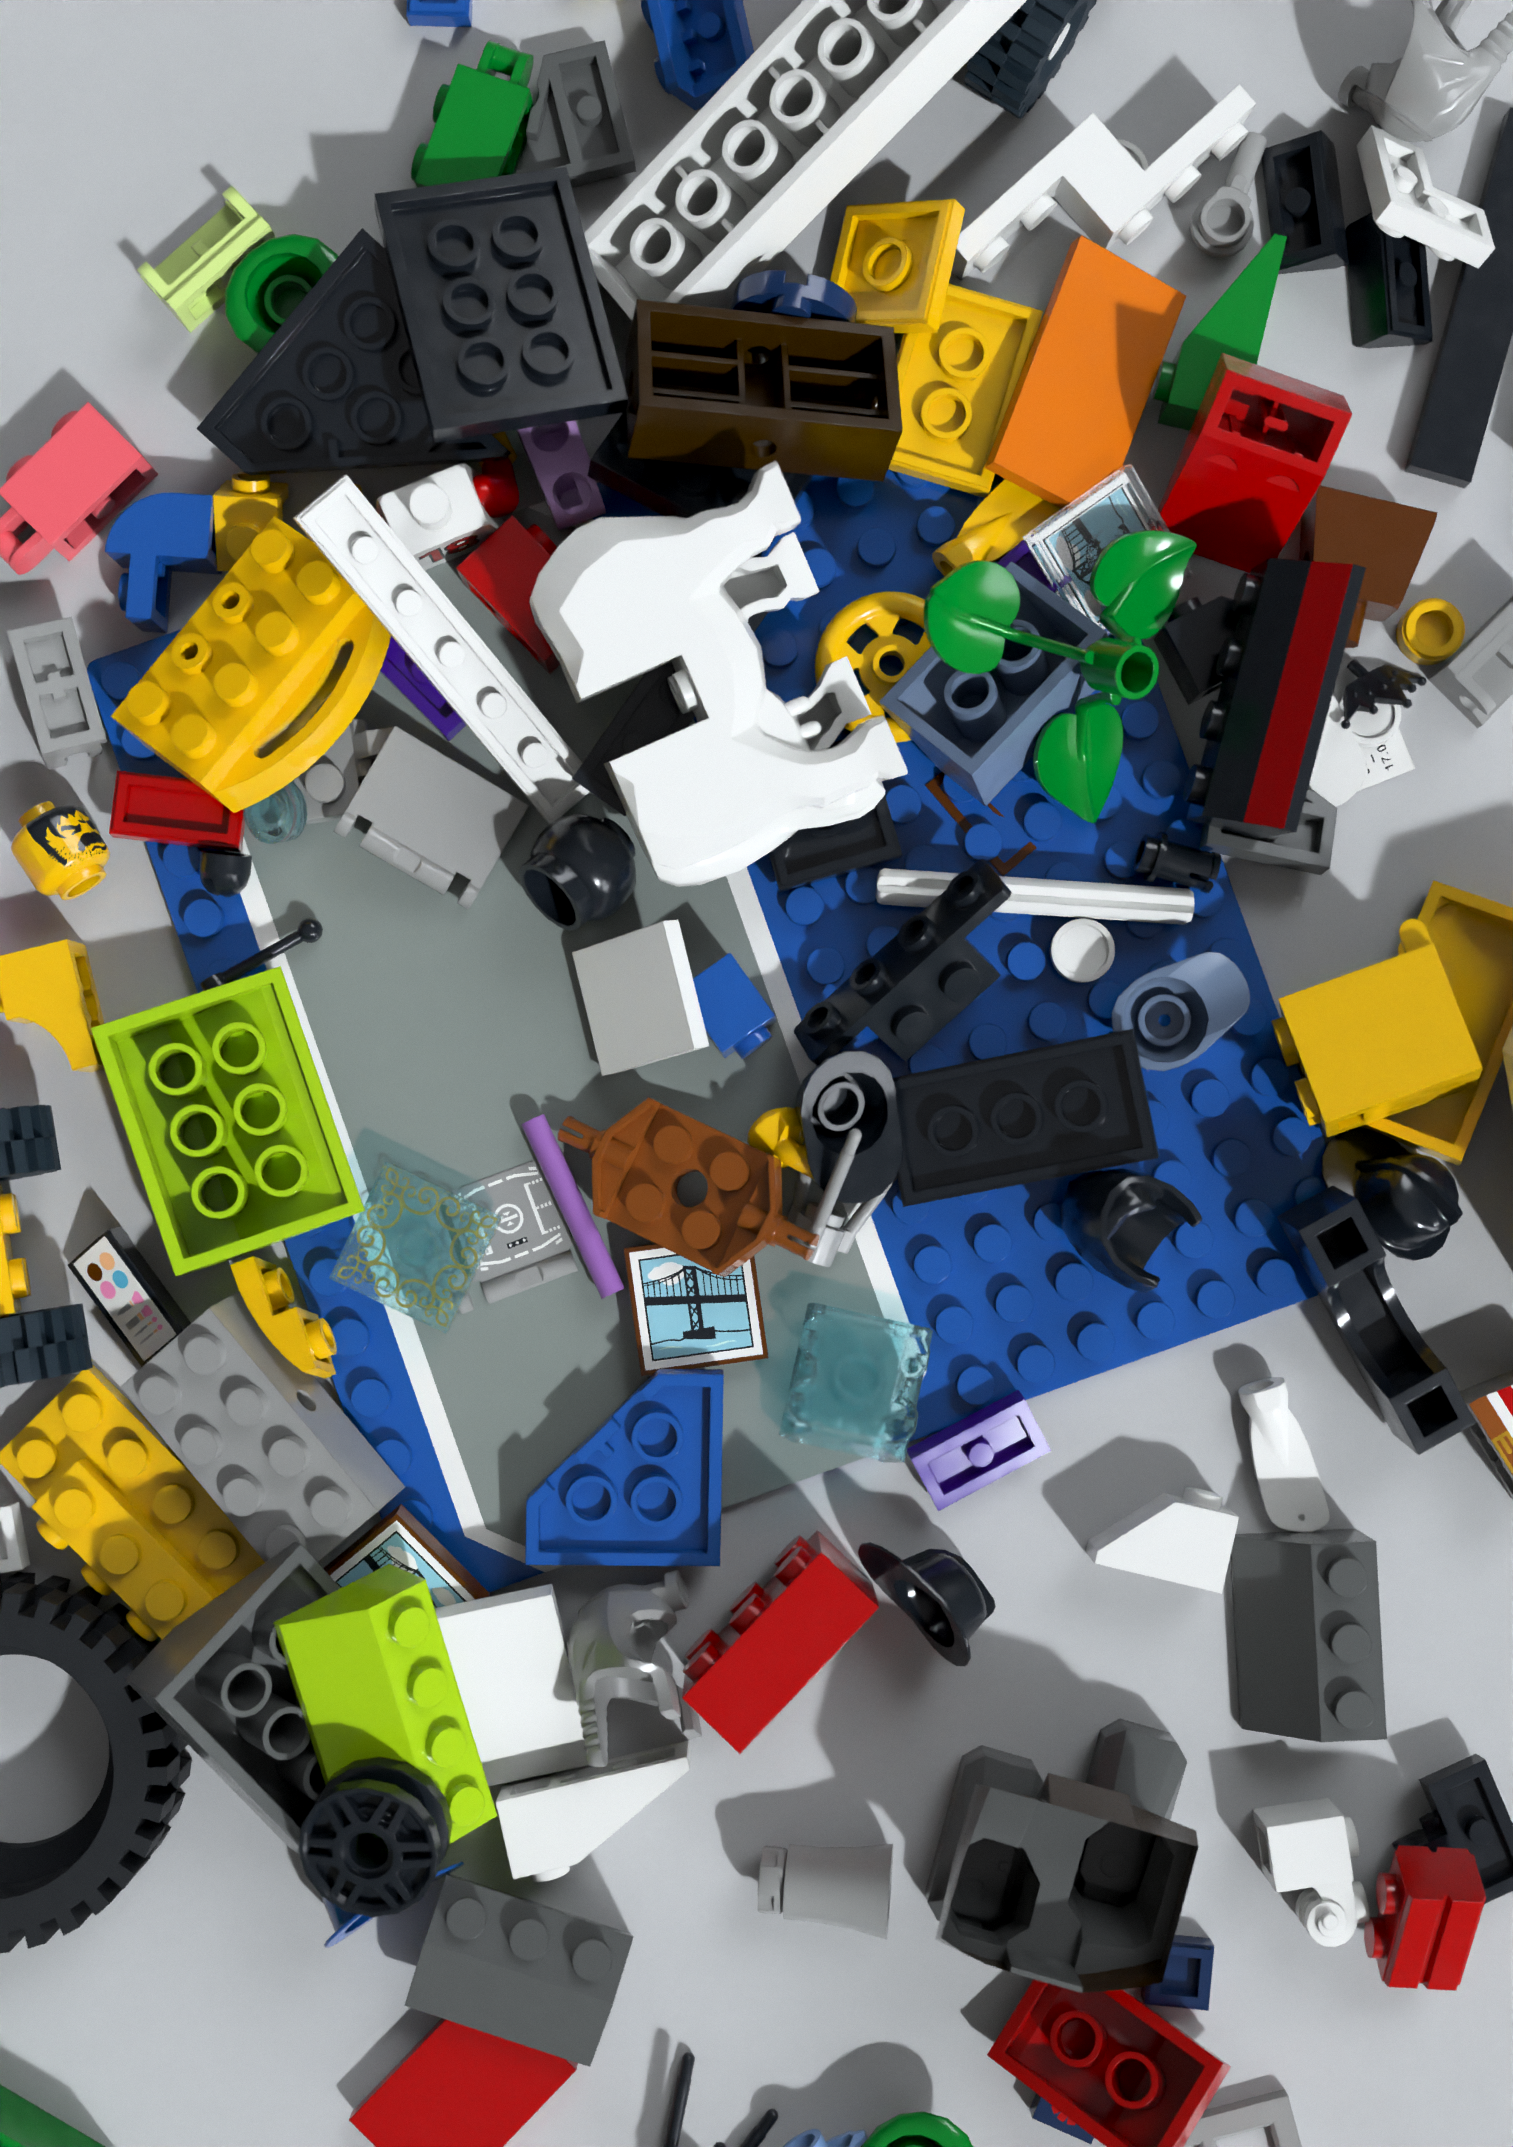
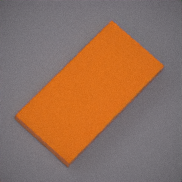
M1082 235L1074 240L1066 255L985 468L1064 511H1068L1118 476L1182 310L1186 295Z

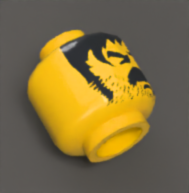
M47 801L29 809L19 818L18 822L22 828L13 838L11 851L34 887L41 894L46 896L60 895L62 900H70L88 892L106 877L107 874L103 868L110 857L109 848L81 807L65 805L56 808L51 801Z

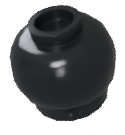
M579 813L558 818L549 824L535 841L530 859L519 870L520 882L534 906L548 920L568 931L578 930L587 921L602 920L611 916L627 901L636 884V867L633 859L635 847L624 829L608 818L598 819Z

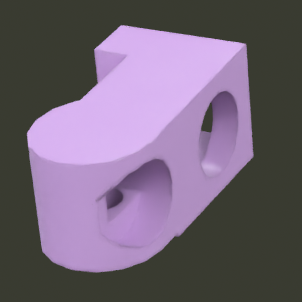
M575 420L544 425L539 428L531 427L517 430L523 449L559 531L606 513L596 481L587 476L590 458Z

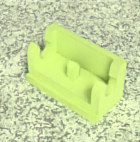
M230 186L222 193L226 199L224 201L226 205L156 268L153 269L147 262H144L137 269L144 283L190 333L225 302V289L233 269L247 253L270 238L276 237L270 225L233 186Z

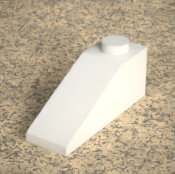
M689 1740L608 1759L607 1766L605 1767L588 1765L503 1784L496 1800V1806L513 1879L531 1875L532 1881L544 1882L567 1874L570 1871L569 1866L578 1864L690 1770L691 1749Z

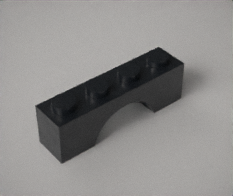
M1332 1185L1276 1216L1392 1434L1416 1454L1420 1455L1474 1425L1476 1422L1448 1369L1426 1344L1399 1301L1385 1268L1384 1259L1387 1254L1357 1198Z

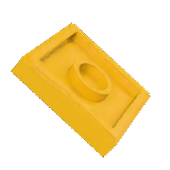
M956 199L846 206L830 281L843 288L854 299L857 307L856 323L894 327V333H938L965 209Z

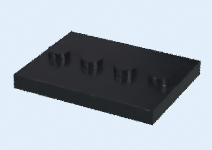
M566 167L375 194V212L433 443L626 412L628 395Z

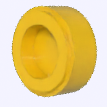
M1437 598L1424 599L1414 604L1402 615L1396 628V640L1399 649L1410 661L1420 665H1435L1443 662L1459 649L1465 636L1464 620L1458 609L1451 603Z

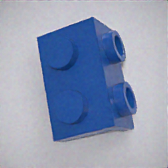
M641 0L643 16L647 25L654 33L659 56H656L654 59L657 78L667 94L674 95L695 111L702 108L754 53L743 0Z

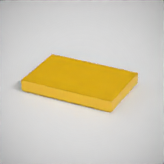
M948 285L938 333H904L897 356L903 432L888 470L984 498L989 495L995 473L986 469L985 465L1036 336L1043 311L956 285Z

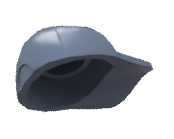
M1205 952L1167 965L1135 980L1118 996L1111 1015L1113 1033L1134 1029L1140 1062L1144 1069L1167 1071L1183 1066L1204 1053L1246 1013L1250 1004L1248 984L1236 964L1228 957L1217 952ZM1164 1014L1168 1015L1171 1019L1170 1024L1165 1027L1161 1026L1158 1021L1159 1017Z

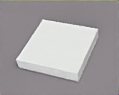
M678 919L662 921L572 952L602 1076L620 1073L709 1047Z

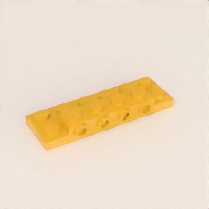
M92 1364L93 1367L91 1369L82 1370L0 1451V1464L37 1500L31 1507L41 1516L36 1522V1528L40 1535L57 1549L64 1550L69 1545L86 1562L81 1568V1574L86 1582L97 1592L105 1596L110 1595L114 1591L131 1608L126 1614V1619L137 1634L151 1642L155 1641L158 1637L163 1640L174 1627L265 1562L143 1414Z

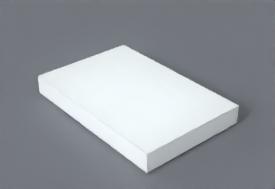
M548 1584L434 1608L488 1786L588 1766L589 1764L586 1760L587 1751L584 1748L585 1740L582 1736L583 1729L580 1723L581 1716L578 1713L579 1706L576 1702L569 1650L553 1585Z

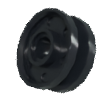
M384 1757L355 1760L335 1772L320 1793L315 1805L302 1824L298 1851L307 1878L322 1897L346 1912L369 1917L399 1914L419 1902L434 1881L439 1864L449 1848L453 1822L445 1796L429 1776L407 1762ZM370 1833L376 1834L377 1836H379V1837L382 1838L383 1840L377 1839L376 1837L372 1836Z

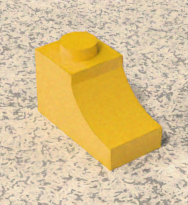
M65 939L1 955L0 1013L5 1012L6 1020L24 1024L35 1022L46 1029L63 1048L72 1071L91 1073L103 1070L104 1066L91 1028L105 1023L86 945Z

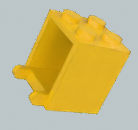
M1408 919L1400 926L1399 938L1401 942L1398 946V956L1278 999L1282 1017L1271 1021L1275 1037L1286 1066L1299 1063L1304 1078L1294 1081L1309 1127L1322 1123L1327 1138L1477 1086L1483 1069L1435 945L1430 939L1425 924L1418 919Z

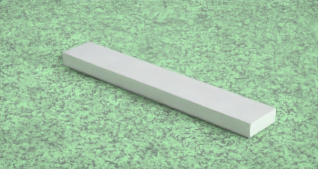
M343 475L293 518L547 823L551 824L589 793L587 789L571 779L582 764L580 759L347 475Z

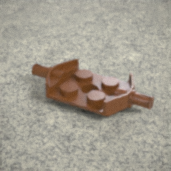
M650 1097L607 1130L599 1131L574 1119L572 1116H568L562 1125L582 1134L583 1138L559 1129L558 1141L565 1142L588 1153L592 1159L594 1215L607 1219L712 1271V1273L718 1276H728L767 1245L775 1247L776 1244L803 1257L806 1261L809 1260L814 1250L793 1241V1236L813 1246L818 1244V1234L811 1233L787 1221L788 1217L783 1215L782 1167L780 1159ZM690 1172H701L708 1183L707 1195L700 1204L694 1207H685L677 1195L678 1183L683 1176Z

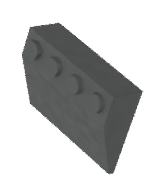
M295 1541L174 1627L125 1680L288 1847L299 1854L298 1848L302 1824L326 1785L273 1622L340 1589V1587L302 1544Z

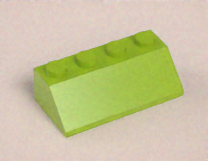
M388 1564L273 1622L325 1785L335 1772L355 1760L384 1757L407 1762L429 1776L447 1800L453 1822L450 1844L497 1816L426 1579ZM370 1833L372 1836L376 1837L377 1839L383 1840L382 1838H380V1837L377 1836L376 1834Z

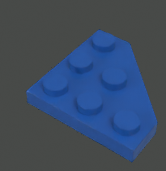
M658 1369L528 1494L526 1500L525 1565L720 1566L723 1369Z

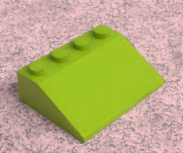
M281 966L91 1028L175 1276H184L365 1211Z

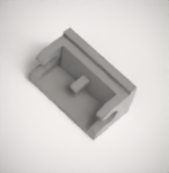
M1513 596L1429 679L1476 728L1482 726L1513 694Z
M72 616L8 630V637L38 744L48 770L65 766L68 762L67 757L74 754L87 753L91 758L99 756L103 752L101 743H105L107 740Z

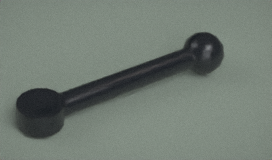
M314 918L304 919L298 925L297 931L228 970L210 976L201 982L200 986L203 991L230 983L303 941L306 943L316 942L323 933L321 923Z

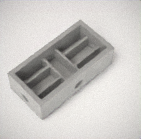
M240 1291L209 1307L120 1386L265 1563L295 1541L302 1544L318 1562L405 1488L404 1484L315 1377L303 1373L288 1361L270 1342L247 1308Z

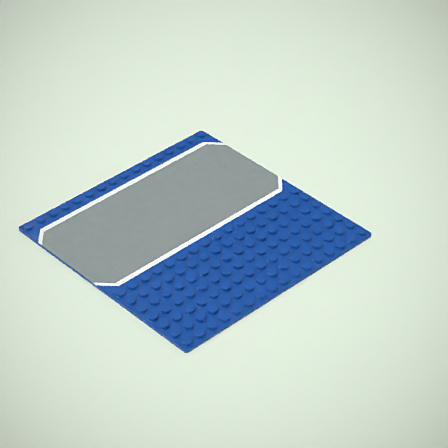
M887 470L883 482L813 475L812 480L796 504L801 522L795 529L777 535L764 557H767L782 537L795 532L820 592L801 601L789 600L783 609L768 612L755 630L754 634L762 649L766 689L779 695L785 703L801 696L808 698L816 687L814 663L821 635L831 619L854 600L869 594L887 591L904 592L926 599L930 593V588L945 577L934 564L933 552L942 544L957 538L966 520L985 498L891 470ZM997 474L994 475L989 494L1004 480L1003 477ZM598 482L597 486L606 509V513L559 531L548 505L544 501L512 512L502 517L505 522L513 515L526 530L532 524H536L558 547L575 529L598 518L654 517L663 515ZM1060 508L1057 514L1054 517H1052L1043 527L1051 523L1053 520L1061 516L1066 511ZM473 551L425 570L583 763L643 675L577 704L561 665L549 674L463 584L456 567ZM899 618L893 634L903 636L914 645H917L925 630L909 620ZM865 623L850 636L847 643L858 654H862L868 643L877 638L878 635ZM1105 627L1102 628L1107 632L1109 638H1114ZM181 629L95 659L87 667L93 694L120 771L188 779L146 748L111 717L127 697L131 688L140 681ZM888 655L879 661L881 671L888 676L898 675L903 670V664L896 656ZM854 670L863 695L869 694L870 692L861 681L859 670ZM380 672L371 692L354 719H366L368 730L397 726L529 805L469 909L457 904L462 890L470 881V879L458 872L455 874L444 895L359 847L372 825V822L362 816L357 817L352 830L345 838L333 832L340 820L308 825L301 823L297 833L288 837L287 835L277 834L273 825L265 820L262 810L263 800L247 807L242 852L235 853L252 855L251 875L247 886L239 894L232 897L217 896L208 892L201 883L198 870L200 850H225L145 841L198 993L203 992L200 983L205 979L228 970L297 931L298 925L304 919L314 918L322 925V936L316 942L306 943L303 941L236 980L281 966L365 1209L364 1212L284 1240L308 1311L318 1314L319 1319L324 1318L333 1332L337 1352L331 1356L336 1374L331 1377L343 1411L405 1486L401 1492L379 1510L381 1520L402 1504L488 1592L564 1566L525 1565L527 1496L652 1376H641L624 1248L654 1243L593 1214L592 1159L588 1153L565 1142L558 1141L559 1129L583 1138L582 1134L562 1125L568 1116H572L574 1119L599 1131L607 1130L650 1097L748 1144V1131L763 1113L781 1107L795 1108L797 1092L803 1079L812 1070L817 1068L808 1058L795 1036V1027L804 1019L807 1012L814 1005L823 1002L849 979L860 963L872 958L894 938L907 920L915 915H919L927 908L878 903L876 899L877 876L879 871L884 868L962 873L972 867L978 860L984 859L998 876H1002L990 861L998 856L1005 863L1026 844L1031 842L1036 849L1004 876L1186 888L1193 891L1195 902L1193 917L1190 922L1184 925L1092 919L1101 923L1112 935L1115 944V957L1111 967L1103 976L1086 983L1072 982L1061 976L1054 968L1050 958V944L1054 934L1067 922L1080 918L993 912L966 936L1001 975L993 984L906 1062L868 1027L863 1029L838 1053L842 1051L863 1050L879 1057L891 1071L892 1078L1113 1033L1111 1015L1117 998L1135 980L1151 971L1205 952L1220 953L1236 964L1248 984L1250 992L1248 1010L1204 1053L1187 1064L1167 1071L1142 1068L1160 1157L1098 1169L1124 1168L1135 1170L1174 1186L1193 1202L1202 1216V1220L1195 1227H1192L1187 1221L1181 1223L1159 1244L1143 1270L1158 1276L1160 1282L1155 1289L1145 1293L1124 1287L1096 1271L1078 1254L1061 1227L1060 1207L1068 1184L1086 1172L903 1207L897 1178L880 1204L856 1234L849 1253L845 1254L837 1251L831 1267L820 1266L806 1261L776 1244L775 1247L767 1245L755 1254L754 1257L768 1358L696 1368L723 1369L721 1509L941 1431L1018 1389L1025 1400L1318 1296L1276 1216L1326 1189L1321 1172V1157L1325 1151L1326 1143L1319 1124L1309 1127L1300 1104L1294 1081L1302 1079L1298 1066L1294 1064L1287 1067L1279 1048L1271 1021L1280 1017L1222 857L1217 879L1209 878V881L1213 882L1214 885L1209 893H1203L1199 889L1157 877L1153 882H1148L1144 880L1143 873L1134 871L1135 855L1139 843L1145 834L1156 836L1160 831L1165 832L1168 835L1169 841L1199 849L1203 826L1201 823L1186 820L1190 803L1183 801V791L1190 769L1157 681L1152 690L1140 699L1122 697L1119 705L1110 704L1117 710L1122 721L1123 747L1112 788L1095 823L1080 819L1043 790L1035 776L1032 757L990 801V804L1004 817L995 814L988 805L985 807L945 774L939 788L973 826L966 834L925 786L942 771L913 740L896 744L908 774L882 781L902 851V857L780 893L768 854L740 871L702 885L677 887L659 881L650 861L647 860L627 815L623 816L589 792L560 818L579 813L598 819L608 818L622 827L635 847L633 859L636 867V884L627 901L614 914L602 920L587 921L578 930L573 931L560 928L548 920L534 906L520 882L519 870L530 859L535 841L549 823L535 809L467 726L448 741ZM1095 690L1091 695L1099 693L1101 691ZM884 710L885 717H886V718H892V717ZM694 717L689 726L698 722L696 717ZM844 727L835 741L845 739L851 732ZM293 780L288 785L292 786L295 789ZM290 787L280 789L286 800L294 803L297 807L294 790ZM287 790L292 792L294 798L291 796L290 793L287 792ZM275 792L265 799L264 812L266 818L271 823L277 824L282 822L286 815V802L279 793ZM289 804L288 815L283 823H289L292 826V833H294L298 828L299 816L295 807ZM678 919L693 978L728 953H731L775 1014L776 1023L767 1028L773 1037L758 1050L743 1059L740 1058L736 1051L724 1058L707 1034L709 1047L620 1073L602 1076L572 952L662 921ZM1164 1014L1159 1017L1158 1021L1161 1026L1165 1027L1170 1024L1171 1019L1168 1015ZM544 1114L560 1149L565 1150L577 1186L625 1288L601 1299L582 1255L575 1244L570 1246L578 1271L490 1304L485 1297L481 1281L473 1282L466 1285V1288L472 1298L474 1310L462 1314L457 1304L454 1290L449 1285L447 1271L444 1270L437 1279L436 1290L442 1298L451 1296L450 1291H445V1294H443L444 1289L452 1290L453 1297L450 1300L455 1305L453 1309L448 1308L452 1307V1304L449 1302L444 1303L442 1309L446 1310L450 1316L448 1325L443 1326L437 1321L439 1309L435 1307L430 1308L428 1314L431 1315L433 1313V1315L429 1317L426 1315L427 1308L420 1306V1300L423 1296L428 1297V1301L426 1298L422 1300L423 1305H429L433 1299L432 1292L426 1285L419 1282L405 1284L399 1293L401 1302L410 1304L415 1300L413 1293H409L408 1297H406L408 1290L417 1292L418 1301L412 1307H404L397 1301V1292L390 1297H382L376 1291L375 1284L382 1277H387L391 1282L387 1288L386 1280H382L379 1283V1290L383 1294L392 1293L397 1286V1277L387 1266L373 1265L368 1269V1279L372 1280L374 1278V1274H370L374 1271L376 1273V1279L373 1282H368L365 1278L362 1283H357V1276L358 1281H361L363 1277L359 1271H356L349 1279L340 1277L339 1272L344 1266H357L358 1261L355 1257L350 1258L352 1262L348 1258L353 1254L357 1256L358 1250L361 1248L369 1252L367 1257H365L367 1255L365 1251L360 1252V1257L364 1261L376 1259L382 1251L384 1241L379 1231L374 1228L363 1230L361 1239L364 1243L369 1244L372 1242V1238L367 1235L375 1237V1243L370 1247L360 1244L358 1233L362 1227L373 1225L369 1221L368 1212L376 1204H382L388 1209V1216L385 1219L378 1217V1215H385L383 1208L377 1207L371 1212L373 1222L378 1225L387 1226L392 1224L400 1213L401 1204L396 1196L389 1195L386 1197L388 1203L392 1202L391 1199L394 1200L392 1205H388L383 1201L384 1196L387 1194L382 1190L383 1185H389L384 1187L386 1191H392L395 1186L387 1179V1172L390 1167L399 1172V1185L406 1186L409 1181L408 1179L403 1181V1179L409 1177L411 1180L409 1186H415L417 1189L414 1197H409V1192L410 1195H413L415 1192L413 1188L405 1191L404 1200L406 1204L413 1210L425 1212L419 1200V1192L424 1187H434L442 1195L536 1160L537 1158L521 1125ZM789 1166L782 1168V1212L786 1217L792 1206L798 1171ZM391 1170L390 1179L395 1183L397 1181V1174ZM697 1171L683 1176L677 1186L678 1198L685 1207H694L700 1204L708 1192V1183L705 1176ZM812 1178L806 1209L810 1201L820 1203L824 1193ZM397 1186L393 1193L401 1196L403 1188ZM425 1190L422 1193V1199L425 1201L428 1200L429 1196L431 1199L436 1197L437 1194L433 1190ZM836 1200L833 1209L845 1216L842 1227L847 1224L862 1203H844ZM404 1207L403 1214L396 1225L388 1229L379 1228L384 1232L387 1241L385 1252L379 1261L385 1262L397 1270L400 1276V1285L408 1279L416 1278L432 1286L439 1270L445 1267L426 1215L415 1214ZM360 1262L358 1269L364 1272L367 1265ZM346 1268L342 1274L349 1276L354 1269ZM436 1298L433 1305L440 1307L443 1301ZM440 1311L439 1319L446 1323L447 1315Z

